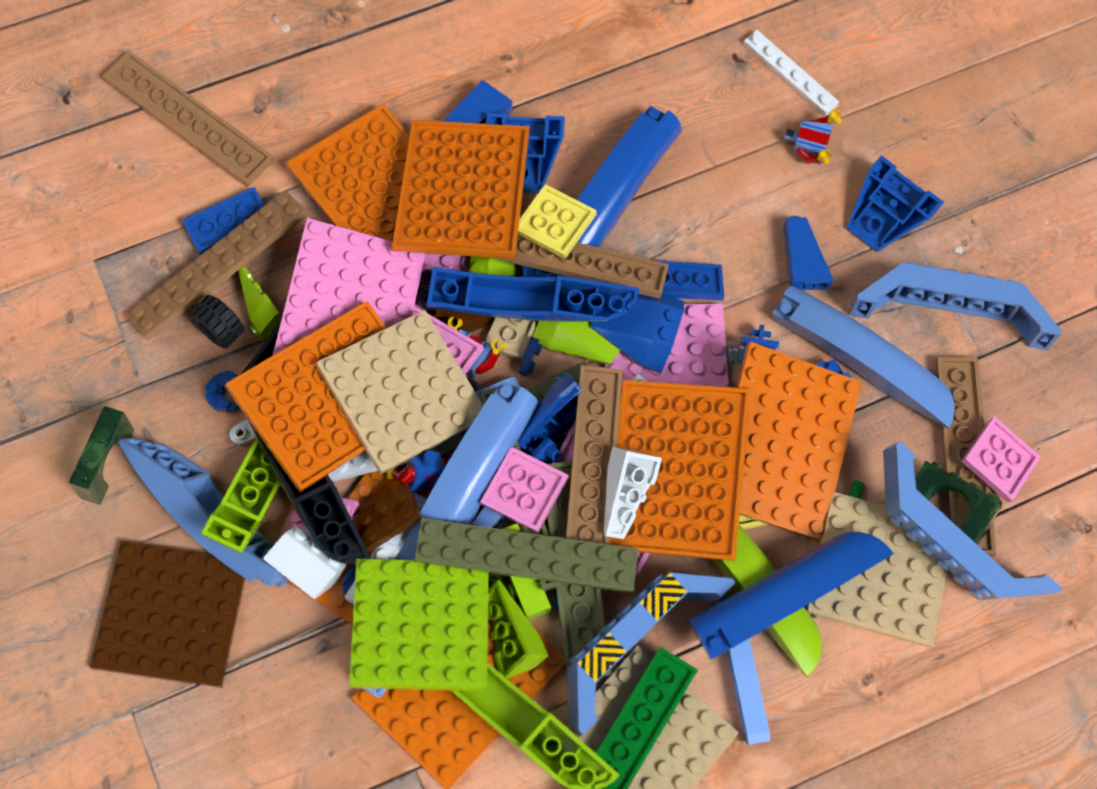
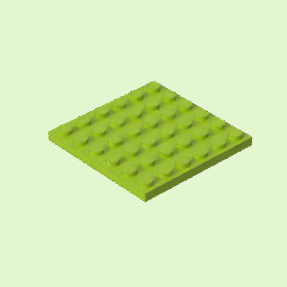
M357 559L349 687L487 691L489 573L416 563L415 560Z

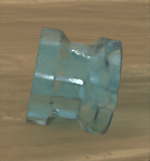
M739 344L735 347L727 345L728 365H733L734 363L742 364L745 354L744 344Z

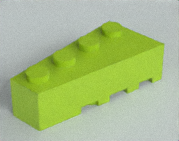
M518 523L504 528V530L521 531ZM502 575L503 578H508L510 595L512 598L516 597L519 608L529 621L550 613L551 606L545 591L543 592L540 580Z

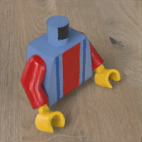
M834 109L827 116L802 121L799 131L787 128L784 140L795 142L793 153L805 164L816 163L821 165L823 163L827 165L829 163L828 157H832L831 152L827 149L833 127L831 123L840 124L841 118L839 116L842 114L838 109Z
M454 317L449 318L448 326L455 330L462 326L463 321L461 319H458V324L455 326L453 324ZM460 329V333L484 347L483 352L466 375L475 378L478 374H483L493 369L500 356L499 351L506 349V343H502L498 347L497 344L500 339H494L489 344Z

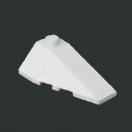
M612 447L607 469L605 536L624 539L636 517L635 512L641 502L644 503L650 485H654L657 479L661 457L631 449Z

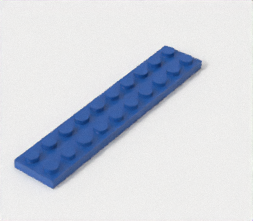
M657 261L669 264L662 295L679 299L723 301L724 285L721 264ZM526 266L522 268V277H557L559 275Z

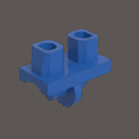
M761 324L758 330L751 329L750 335L757 336V338L742 336L740 339L742 355L745 354L748 342H753L773 350L779 347V341L763 339V337L770 338L771 332L764 331V325Z
M548 437L541 444H538L535 449L530 446L527 448V451L530 453L529 456L545 464H548L551 460L558 462L562 457L560 449Z

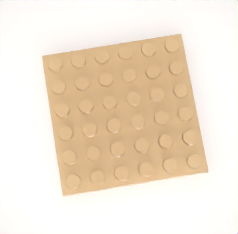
M425 310L336 352L315 364L380 475L469 429L483 407L482 402Z
M835 492L831 498L820 545L844 533L863 532L883 541L891 549L893 555L808 604L807 612L818 617L932 648L934 646L947 570L939 566L938 560L933 555L926 554L922 550L920 543L911 540L901 526L898 527L891 522L890 516L886 513V506Z
M638 645L596 692L595 715L598 720L583 735L578 736L595 753L653 659ZM687 688L628 789H693L739 732Z

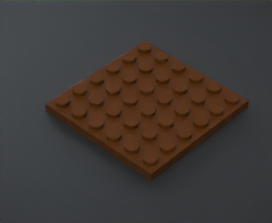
M121 541L90 668L93 670L223 688L245 578L222 563L211 553Z

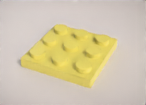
M545 184L521 216L518 235L565 259L597 215V210Z

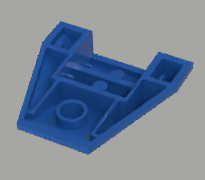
M487 113L486 124L529 126L530 132L523 193L538 194L547 181L564 138L565 116L545 115V118L507 117V114Z
M881 155L868 170L847 229L875 251L879 252L931 219L944 201L929 190L925 192L898 172L897 166Z
M638 294L635 303L624 315L610 321L592 322L590 328L641 367L661 374L673 347L684 312V301L668 295H661V299Z
M569 372L561 374L556 378L555 383L550 387L520 436L518 444L527 451L529 446L535 449L546 437L552 440L559 431L564 433L574 424L576 420L577 397L583 389Z

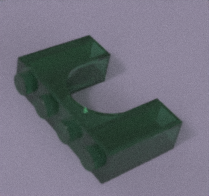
M104 406L68 482L80 499L98 505L102 503L109 487L103 478V469L107 455L113 444L120 446L119 441L131 438L134 432L133 426L122 411Z
M925 461L915 477L916 490L929 501L936 494L944 491H953L962 495L970 506V512L960 530L979 546L1002 508L1000 497L991 492L987 494L980 490L981 487L973 482L967 483L961 480L962 477L954 472L948 473L944 471L943 467L936 462L929 463Z

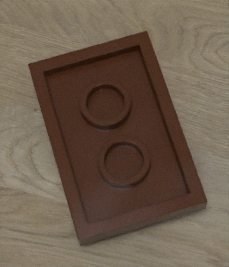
M407 483L353 516L359 535L369 553L423 518L413 492Z

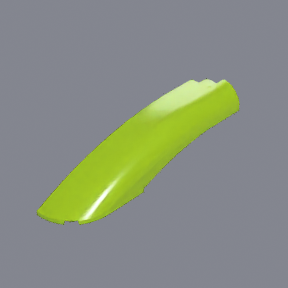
M740 524L736 561L712 559L726 578H732L736 582L733 585L736 592L776 571L773 564ZM803 607L765 630L800 671L808 677L820 660L822 639L816 623Z
M488 662L487 691L451 690L493 729L564 787L569 789H601L612 783L619 776L614 769L557 718L528 697Z

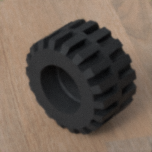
M207 294L189 312L197 328L219 347L227 349L245 331L238 316L215 296Z

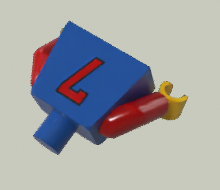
M430 450L424 455L411 458L402 471L398 469V466L386 471L387 479L393 478L401 483H407L412 492L417 493L433 489L449 461L446 454L441 456L440 452Z

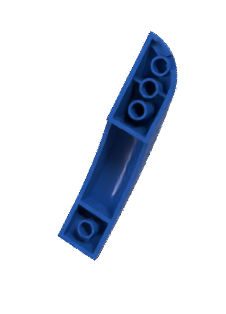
M650 105L645 113H641L597 170L577 199V201L597 210V215L580 237L578 243L599 247L616 226L639 188L681 133L680 121L671 111L668 110L666 113H663Z
M433 267L427 307L519 320L602 322L616 319L629 311L637 299L639 288L559 275L557 277H513Z
M848 532L838 535L693 617L688 622L708 658L711 660L893 555V552L883 541L867 533Z

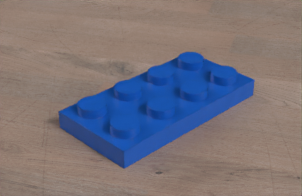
M255 187L182 219V222L199 255H201L265 205Z

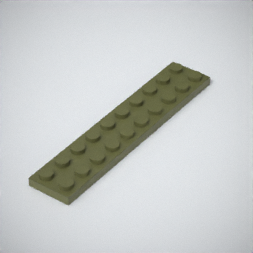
M572 461L547 464L567 474L569 477L547 516L549 536L566 538ZM571 584L556 587L567 681V668L572 664L570 659L584 648L587 650L588 648L585 645L593 637L603 634L601 629L605 626L601 590L599 588ZM611 669L604 676H611Z
M421 518L415 562L633 593L638 549Z

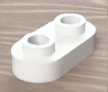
M247 419L235 425L230 431V438L236 446H245L256 439ZM238 432H244L242 436H237Z

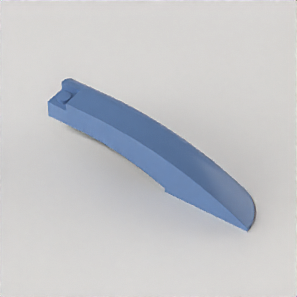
M790 286L784 292L783 299L772 313L773 321L824 349L875 385L878 390L949 429L953 421L955 405L953 396L943 381L889 341L832 306L795 286Z
M502 380L494 394H491L443 470L421 510L423 518L471 525L481 505L480 501L511 447L515 446L540 405L533 394L523 387L517 388ZM421 520L413 525L396 560H415Z
M136 438L121 439L119 441V445L155 498L174 520L208 552L250 582L259 578L266 585L272 586L275 584L278 587H282L289 581L287 577L263 559L275 543L259 531L256 532L242 554L201 535L211 514L214 513L224 498L210 479L211 474L177 451L160 443L143 442V439Z

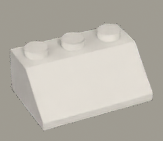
M297 526L287 531L263 558L313 599H316L335 585L347 566L324 555L316 547L311 537Z

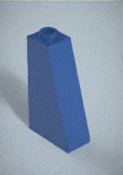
M482 79L443 122L486 124L487 113L510 114L513 101Z
M799 216L786 218L783 228L789 287L795 286L801 290H829L833 283V277L807 218Z

